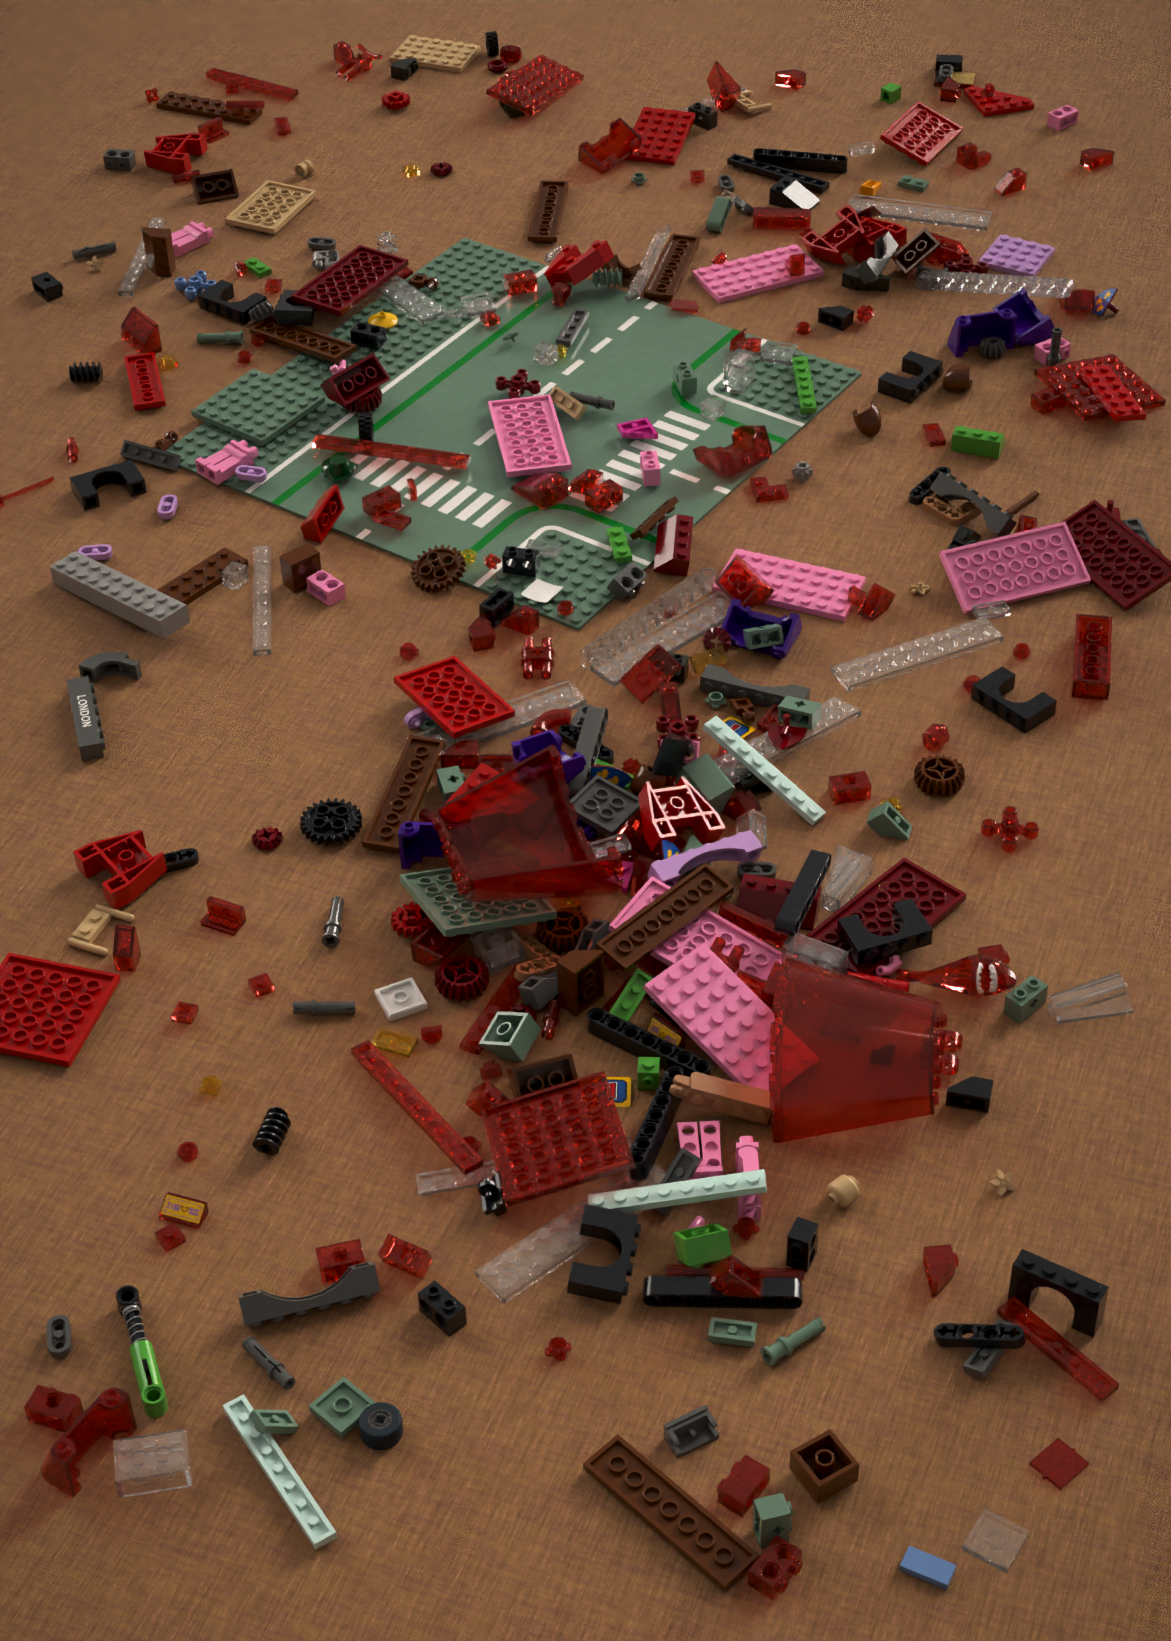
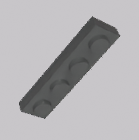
M573 310L556 338V345L571 347L589 317V310Z
M124 440L120 455L176 472L182 457L178 454Z

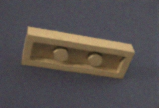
M556 385L549 393L555 405L578 421L587 409L585 405Z

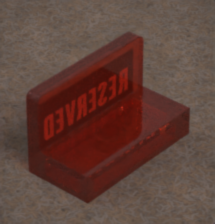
M220 117L198 126L199 134H205L206 142L212 143L230 134V131L223 128L222 118Z
M213 896L206 900L208 913L200 921L201 926L235 936L246 922L244 907Z

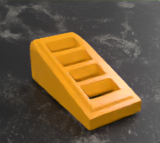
M866 181L860 187V196L873 198L882 186V182Z

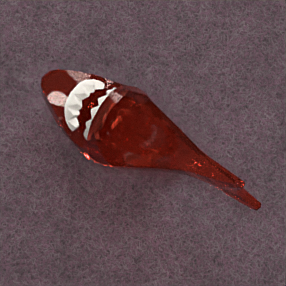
M985 954L970 955L930 970L898 969L896 971L899 976H896V980L926 984L968 994L976 998L1003 993L1014 988L1017 983L1014 972L1006 963Z

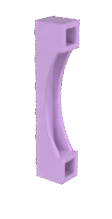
M751 830L739 832L734 836L725 837L719 841L707 843L702 847L689 849L684 853L674 854L669 858L653 862L650 865L648 878L653 876L666 885L673 887L678 883L679 878L683 874L704 863L738 861L743 865L759 859L763 846Z

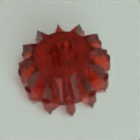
M506 45L500 49V56L502 60L511 64L520 61L522 52L519 46Z

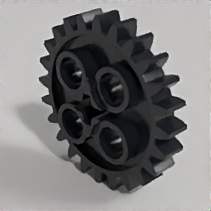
M327 798V802L320 800V804L313 803V808L307 806V811H303V816H300L302 835L305 834V838H310L311 842L317 840V845H320L322 842H325V846L329 843L335 846L336 842L343 844L344 839L350 841V836L356 837L355 833H359L362 827L360 809H357V805L352 806L351 801L345 804V799H342L340 802H338L337 798L334 801H330Z

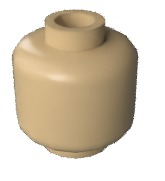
M842 1174L827 1186V1199L833 1206L837 1205L841 1208H846L859 1198L860 1185L853 1176Z

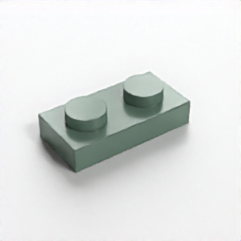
M903 175L898 181V187L924 192L929 187V181Z
M711 1317L708 1341L754 1347L757 1323Z
M253 1409L248 1416L253 1422L255 1429L262 1434H295L299 1428L287 1410Z

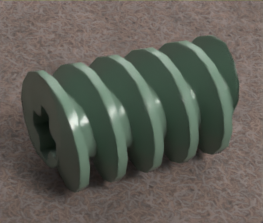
M599 268L597 273H592V281L595 287H598L599 283L601 287H604L605 283L607 287L610 286V283H612L613 287L616 286V283L621 287L622 269L619 272L618 268H616L615 272H613L612 268H610L609 272H607L606 268H604L603 272H601Z

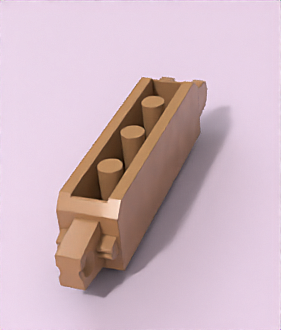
M699 1072L691 1073L690 1077L675 1075L672 1080L674 1085H671L668 1090L670 1094L684 1099L685 1104L767 1125L769 1120L785 1121L787 1116V1107L775 1102L774 1095L770 1091Z

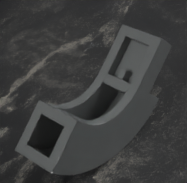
M124 652L100 653L87 658L79 664L81 677L88 676L89 681L97 683L100 679L109 675H123L139 680L142 676L140 662L129 659L128 653Z

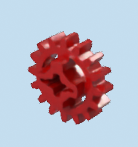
M401 91L389 92V94H384L385 96L381 98L383 107H386V109L391 108V110L403 109V107H407L411 103L409 94H406V92L401 93Z
M410 902L408 906L403 903V908L396 907V912H392L391 917L393 931H397L398 936L404 934V938H407L409 935H411L412 939L415 938V935L423 937V932L429 933V928L433 929L431 919L418 904L414 905L413 902Z

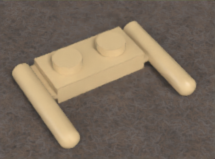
M751 90L726 95L730 102L747 113L772 108L771 103L756 106V103L745 97L752 94Z
M96 904L94 909L90 911L73 932L72 938L68 939L67 945L106 956L108 954L106 948L93 945L92 943L111 920L110 917L128 922H133L135 917L132 914Z

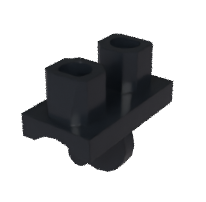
M496 1173L490 1179L484 1178L480 1180L478 1193L481 1195L483 1212L486 1215L493 1213L495 1216L506 1213L507 1205L505 1204L502 1176Z

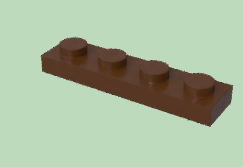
M674 496L657 508L629 535L632 540L642 539L649 534L648 530L651 531L658 525L657 521H662L667 517L666 513L669 514L675 509L674 505L679 502L678 499Z

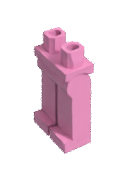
M192 221L189 223L190 225H186L183 229L172 233L174 257L177 258L203 244H209V238L214 237L213 229L210 227L206 229L205 224L202 222L197 224Z
M233 439L230 441V444L224 446L219 452L205 459L202 457L195 459L197 473L219 485L236 474V467L240 465L252 466L254 458L259 456L258 449L255 446L249 448L245 440L237 442Z
M700 1121L699 1137L702 1161L691 1180L723 1175L719 1121ZM697 1122L677 1123L679 1150L684 1148L700 1158ZM712 1127L715 1129V1132L705 1133L704 1129ZM686 1128H690L694 1131V1133L683 1134L682 1131Z
M740 1136L739 1143H736V1173L759 1170L758 1142H753V1136ZM761 1193L738 1196V1221L761 1220Z

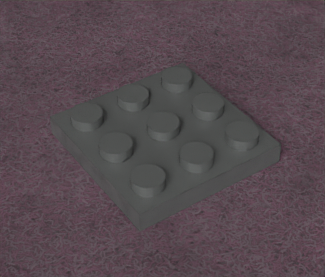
M596 775L564 806L565 812L611 838L640 810L637 796L599 775Z

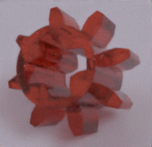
M863 304L856 311L858 314L856 318L859 322L864 321L867 323L874 316L872 313L874 309L870 305L866 307Z

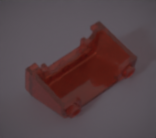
M742 425L735 428L731 435L733 444L722 448V446L716 448L698 446L693 449L697 461L724 478H731L769 459L772 455V447L765 425Z
M116 1387L108 1388L102 1392L53 1444L40 1467L43 1479L74 1498L81 1490L80 1483L77 1481L80 1471L75 1467V1464L103 1435L113 1440L116 1437L115 1434L126 1433L130 1437L137 1429L130 1395Z

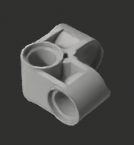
M339 251L314 252L312 266L316 269L326 270L340 260Z

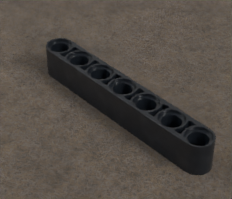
M764 148L753 150V159L785 169L836 174L847 172L848 158L844 155Z
M816 850L810 851L777 916L774 928L776 933L794 937L797 935L828 872L832 856L830 853Z
M592 1008L588 1011L587 1026L588 1032L591 1035L636 1057H660V1069L664 1071L670 1067L678 1066L683 1068L684 1074L687 1077H690L693 1072L711 1076V1064L707 1060L601 1008Z
M673 1066L665 1071L627 1155L626 1160L630 1177L635 1181L644 1180L649 1176L681 1104L682 1098L676 1097L668 1091L671 1085H674L672 1080L675 1075L685 1076L684 1070L681 1067Z
M653 1275L646 1277L643 1281V1302L651 1307L796 1309L802 1306L803 1303L802 1282L797 1278Z

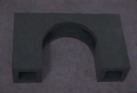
M220 280L198 295L201 309L243 325L252 321L248 314L249 311L263 301H266L267 297L255 292L242 301L227 302L234 297L233 284L224 280Z
M284 290L283 294L280 295L278 305L273 310V319H276V324L312 326L314 310L318 309L291 301V295L298 290Z
M909 351L902 358V371L917 377L905 378L886 372L878 379V393L912 403L942 376L943 362Z
M132 460L69 477L72 492L84 511L100 507L96 490L104 485H121L131 497L147 493L145 479Z
M1003 666L972 684V700L1024 733H1027L1055 715L1057 700L1044 692L1026 702L1018 703L1004 699L1002 696L1014 689L1016 674Z
M912 898L893 903L892 919L900 929L894 935L879 936L869 932L857 914L838 919L837 934L857 966L932 944L933 929Z
M585 1204L579 1235L602 1239L611 1243L617 1249L620 1257L613 1264L604 1267L572 1262L567 1293L621 1304L622 1295L627 1296L629 1282H625L626 1276L631 1277L633 1263L629 1262L630 1256L635 1257L637 1244L633 1243L634 1237L639 1238L641 1225L637 1224L639 1215Z
M1022 1249L1012 1265L1008 1300L1029 1309L1039 1292V1287L1052 1288L1062 1293L1074 1308L1072 1329L1094 1338L1103 1322L1109 1287Z

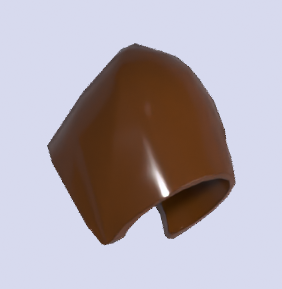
M958 363L952 365L943 378L942 384L944 388L952 392L971 389L973 380L969 379L971 364Z
M872 401L870 403L871 407L866 411L858 414L857 409L852 412L857 428L866 436L877 435L882 423L879 408Z
M641 764L634 774L629 788L638 797L646 782L649 781L653 790L664 788L667 777L651 773V766Z

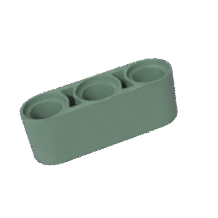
M716 197L706 223L707 231L722 232L731 209V198Z

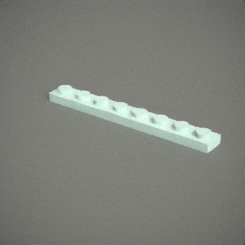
M715 716L704 724L702 729L808 823L813 826L825 816L826 811L719 717Z
M762 1169L589 1194L588 1205L622 1212H633L767 1192L766 1173Z
M244 1394L222 1405L224 1413L314 1549L316 1550L336 1539L337 1533L271 1434H262L255 1429L253 1422L248 1417L253 1407Z

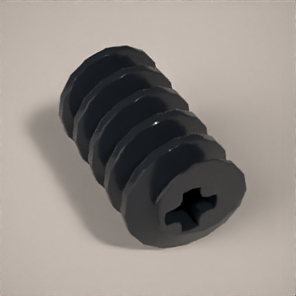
M99 361L97 366L94 362H92L91 366H89L88 362H86L85 366H83L82 362H80L79 366L74 362L73 367L69 366L71 382H74L75 379L78 382L81 379L84 382L87 379L93 381L94 378L96 381H99L100 378L102 380L103 369L101 362Z
M279 1107L268 1109L252 1143L257 1151L269 1155L278 1154L279 1147H281L282 1141H284L288 1128L291 1125V1120L288 1118L285 1110Z

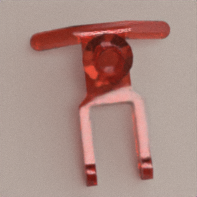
M358 43L357 48L363 53L357 54V58L336 70L337 76L340 77L349 69L355 67L344 76L346 81H350L363 70H370L373 67L372 60H380L383 56L370 52L362 44Z

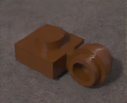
M414 274L409 280V286L415 288H423L427 285L430 290H435L439 285L436 278L428 279V275Z
M174 431L167 432L164 437L165 440L163 438L157 440L153 448L163 451L167 450L177 442V433Z
M749 697L731 700V707L736 715H741L742 723L749 725L755 721L754 706Z

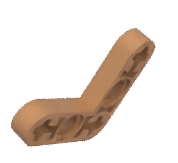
M932 496L923 499V509L951 526H959L982 513L979 507L970 501L954 509Z
M522 934L518 937L516 948L529 957L531 961L516 966L514 973L516 980L524 982L529 976L547 975L557 969L559 956L530 935Z

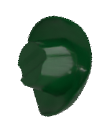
M341 455L328 458L321 464L323 476L332 481L348 479L358 469V464L347 460L346 456L343 457Z

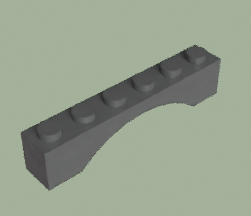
M889 231L874 242L875 259L869 257L855 269L864 284L876 281L882 273L881 271L886 268L885 265L889 263L892 255L896 253L899 245Z
M940 472L931 485V490L947 501L966 500L975 503L982 511L987 528L1001 537L1011 533L1017 522L1012 520L1013 515L1007 511L1002 513L1001 507L995 503L990 505L989 499L983 495L981 498L978 497L979 493L972 488L970 490L966 489L968 485L960 480L957 483L955 481L956 477L950 473L945 475Z
M711 664L706 666L700 676V691L708 693L720 692L723 696L733 699L749 697L753 704L778 709V705L786 696L810 701L811 688L795 684L778 687L754 685L736 678L723 667Z
M594 918L582 929L574 950H596V943L611 932L608 930L610 922ZM557 969L547 975L529 976L518 986L525 1006L531 1005L532 1009L541 1010L554 997L558 996Z
M373 1261L349 1266L336 1282L322 1291L311 1295L282 1297L270 1294L262 1289L237 1295L244 1324L255 1327L262 1325L264 1320L272 1319V1321H279L285 1319L287 1314L303 1315L308 1313V1309L317 1307L318 1310L331 1307V1303L340 1302V1304L352 1302L354 1297H373L376 1295L375 1292L381 1290L375 1264Z

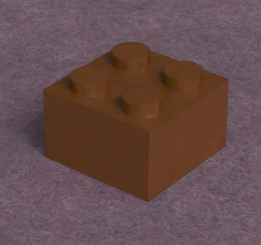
M309 543L279 556L282 582L293 593L306 588V578L321 570L320 552Z
M831 1429L790 1451V1470L817 1503L858 1481L859 1463Z

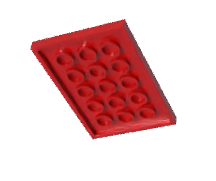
M917 101L881 134L880 140L926 167L962 133L963 127Z
M643 107L622 152V159L675 166L696 118L695 113Z
M456 656L394 676V683L453 739L515 717V710Z

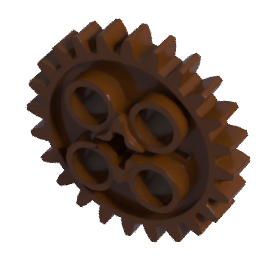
M443 544L440 548L435 545L433 550L429 547L428 552L422 551L423 555H417L419 560H414L415 565L411 566V575L416 586H420L421 590L426 589V592L432 589L433 593L437 589H439L440 593L443 588L449 590L448 586L450 585L455 587L454 582L459 583L458 577H464L462 572H466L465 559L461 555L460 550L457 551L456 547L451 549L450 545L445 548Z

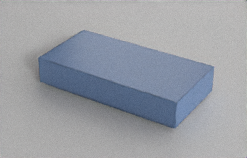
M909 1546L899 1570L947 1590L956 1571V1565Z

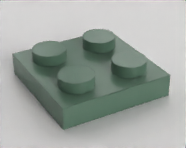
M343 1376L309 1405V1411L343 1438L359 1424V1417L362 1411L370 1404L376 1402Z

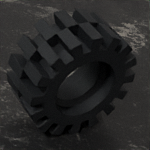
M486 32L485 40L488 56L499 55L497 32Z
M359 413L358 430L360 443L373 442L372 413Z

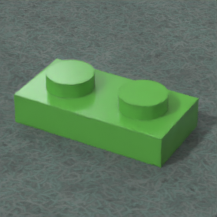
M255 257L243 262V267L258 278L272 274L271 268Z

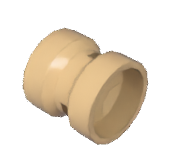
M308 159L295 166V172L300 178H304L307 174L314 171V165Z

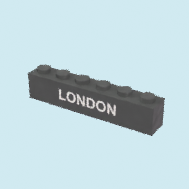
M88 676L68 679L67 685L81 760L104 757L103 750L106 749L100 716H97L99 715L98 705H95L97 700L94 684L89 683Z

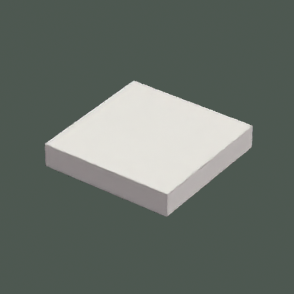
M412 977L374 990L375 996L389 1021L428 1009V1003Z

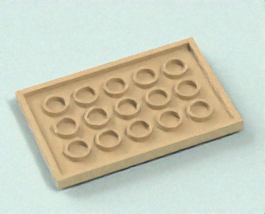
M410 35L390 56V62L394 63L397 60L415 57L417 58L418 67L462 73L481 51V48L476 44Z
M267 180L225 218V223L245 229H253L258 232L276 234L317 196L316 190Z

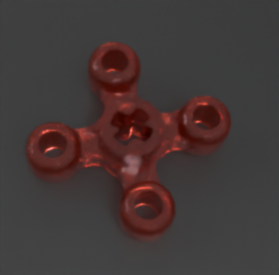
M1007 806L1002 812V823H995L992 819H984L981 822L980 831L986 837L993 836L996 833L1000 834L1002 849L1005 852L1011 853L1017 848V837L1019 835H1023L1029 840L1036 839L1039 834V826L1035 822H1027L1025 825L1019 824L1017 809L1013 806Z

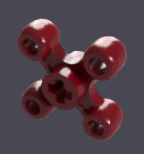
M969 253L961 255L959 264H955L953 261H946L943 266V270L949 268L947 274L959 272L961 283H969L973 272L980 276H984L988 272V264L979 262L977 265H973L972 256Z
M525 369L517 370L516 375L512 376L511 380H507L503 376L495 379L497 390L504 391L509 388L508 399L520 398V395H523L525 390H528L531 394H538L541 391L540 381L531 380L527 382L528 372Z
M688 715L685 717L684 722L677 720L671 723L667 716H659L656 719V729L658 732H667L668 734H661L657 738L658 749H660L661 739H664L670 733L692 741H700L701 744L698 734L688 733L698 729V717L696 715Z

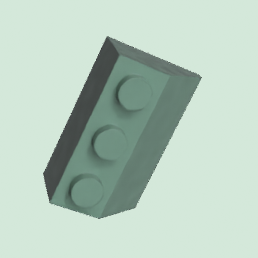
M704 754L682 767L675 781L677 785L680 778L684 777L714 808L719 816L735 789V786L709 754Z

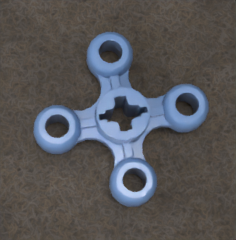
M199 270L194 276L189 277V281H186L184 277H178L174 281L177 290H185L187 300H195L197 295L203 292V289L207 290L216 284L214 280L207 281V274L203 270Z

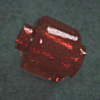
M931 724L922 734V743L930 751L941 750L950 739L948 728L943 724Z

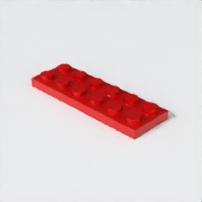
M155 353L124 356L134 409L145 410L166 406Z
M1109 365L1079 367L1078 373L1115 422L1145 420L1146 413Z

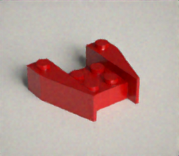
M199 133L155 137L157 145L151 151L144 150L147 167L172 174L187 175L192 169L189 154L203 155L208 149L205 134Z
M848 204L836 212L839 222L821 236L812 230L801 238L807 252L812 256L845 265L841 255L848 249L856 245L860 240L870 246L855 209Z
M861 216L860 222L870 246L860 240L846 252L860 263L869 257L875 259L874 242L877 238L889 231L898 243L897 249L907 244V228L896 223Z
M607 240L593 242L592 246L583 255H581L577 245L568 244L562 247V251L557 254L544 275L552 289L562 283L572 282L573 286H575L604 266L614 257V254Z
M684 777L680 778L675 787L654 790L648 781L638 795L644 837L652 852L661 850V840H668L673 843L677 836L673 828L691 825L701 844L718 841L725 830L719 814Z
M142 830L91 842L73 851L77 869L86 879L105 869L113 876L101 884L105 900L116 910L133 902L167 871L164 853L161 852L152 856L145 849L146 844Z

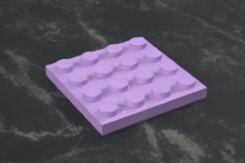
M1000 234L979 259L978 263L985 262L988 264V269L1033 280L1055 253V247Z

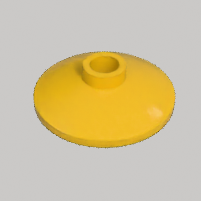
M383 311L373 314L368 318V324L385 327L386 329H390L398 323L396 315Z

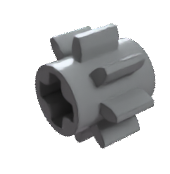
M806 462L795 464V468H792L794 479L798 482L808 481L809 476L813 474V469H810L811 465Z

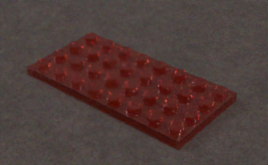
M539 55L488 88L486 94L532 116L583 81L584 75L557 63V61L550 60L544 55Z

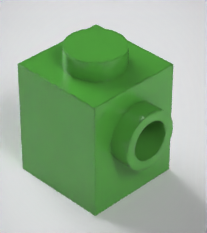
M894 83L885 85L881 88L880 100L889 104L901 99L902 86Z
M638 1057V1090L658 1089L660 1057Z

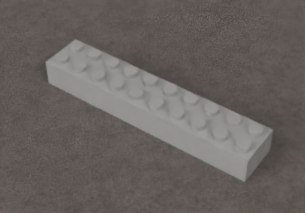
M77 551L70 553L67 557L49 567L55 585L163 639L190 623L186 604Z

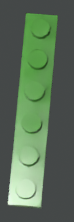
M792 357L800 413H817L808 357Z

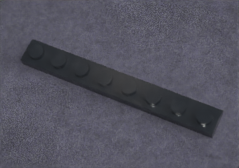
M735 153L727 159V164L733 167L742 168L745 171H752L756 174L778 180L783 177H790L798 181L806 189H811L818 193H823L830 187V182Z

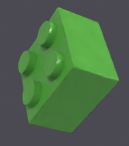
M718 1223L673 1232L678 1259L688 1267L691 1266L692 1269L704 1267V1263L712 1261L714 1264L726 1262V1258L733 1257L728 1230Z

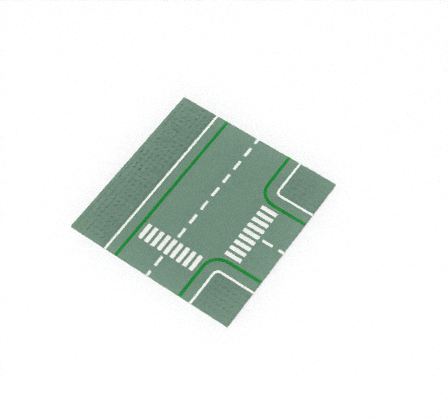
M462 238L328 334V336L351 343L350 330L358 322L368 323V318L371 315L383 311L392 313L398 318V323L394 327L386 329L387 341L378 350L356 345L357 351L352 353L351 356L344 358L347 368L374 353L391 379L380 386L382 403L379 405V408H375L374 411L364 412L372 413L373 442L360 443L358 430L359 413H351L350 410L346 411L342 405L328 399L320 386L324 381L333 376L330 367H333L335 363L302 352L271 376L324 396L325 402L264 446L204 422L165 451L182 456L178 467L202 476L197 473L195 459L199 457L205 459L219 452L224 446L230 444V441L233 439L237 442L245 440L249 448L255 446L258 449L259 456L254 458L252 466L265 468L267 479L257 483L240 480L235 474L222 482L221 485L306 519L323 493L336 484L338 485L345 509L331 530L411 563H414V560H419L417 555L422 556V551L428 552L429 547L432 550L435 545L440 548L442 544L445 548L450 545L451 549L456 547L457 551L460 550L466 563V572H462L464 577H458L460 583L489 595L499 587L514 593V605L572 629L580 630L616 598L607 589V586L614 577L631 563H615L606 535V529L623 527L632 554V561L645 572L654 563L657 528L660 523L678 514L694 517L693 527L697 525L861 376V372L854 368L804 353L801 350H795L789 346H784L774 341H769L636 295L607 287L606 285L601 287L600 283L598 287H595L593 281L588 279L582 280L575 286H573L572 282L562 283L552 289L544 275L549 266L493 248L492 246L484 245L469 238ZM414 274L428 275V279L436 278L439 285L435 290H430L427 285L423 288H415L409 286V280ZM573 310H589V317L571 347L556 345V338ZM520 331V334L514 337L515 342H512L511 339L503 340L508 334ZM792 357H808L817 413H800ZM689 361L697 377V394L681 396L673 380L674 363ZM525 369L528 372L527 382L531 380L540 381L541 391L538 394H531L528 390H525V393L520 395V398L547 395L556 385L568 394L572 391L614 400L615 408L612 411L585 405L587 409L578 421L553 403L572 464V470L507 477L488 408V401L508 399L509 388L504 391L496 389L495 379L497 377L503 376L507 380H511V377L516 375L517 370ZM647 418L658 433V439L622 438L617 430V424ZM647 450L657 451L660 465V486L644 487L640 470V452ZM341 455L343 457L346 456L347 460L358 464V469L348 479L332 481L323 476L321 464L328 458ZM674 496L678 499L679 502L674 505L675 509L669 514L666 513L667 517L660 522L657 521L658 525L651 531L648 530L649 534L642 539L632 540L629 535L657 508ZM506 546L542 550L540 555L543 556H540V569L536 577L503 573L502 555ZM536 579L552 585L563 586L546 603L534 601L521 595Z

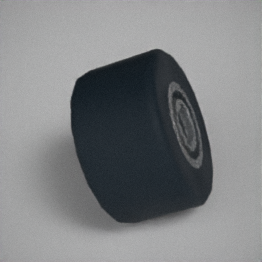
M377 1402L370 1404L362 1411L359 1417V1430L363 1443L374 1450H386L392 1448L400 1441L403 1434V1423L400 1411L394 1405L387 1402Z

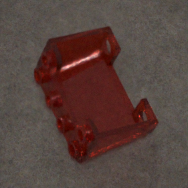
M619 117L610 123L608 135L603 136L595 144L591 145L587 141L579 145L578 160L597 172L604 174L637 151L641 146L642 137Z

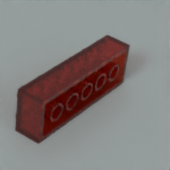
M1076 614L1071 697L1108 700L1112 649L1111 616Z

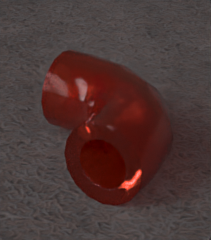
M560 708L544 712L535 719L530 735L533 736L551 730L562 724H570L572 710Z

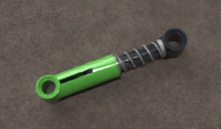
M123 1286L116 1292V1301L119 1313L124 1317L127 1335L130 1337L131 1347L129 1352L144 1411L151 1418H159L167 1412L168 1403L152 1343L148 1341V1338H145L146 1331L143 1330L145 1325L141 1323L143 1318L140 1316L142 1305L139 1292L134 1286ZM147 1376L151 1377L152 1385L148 1386Z

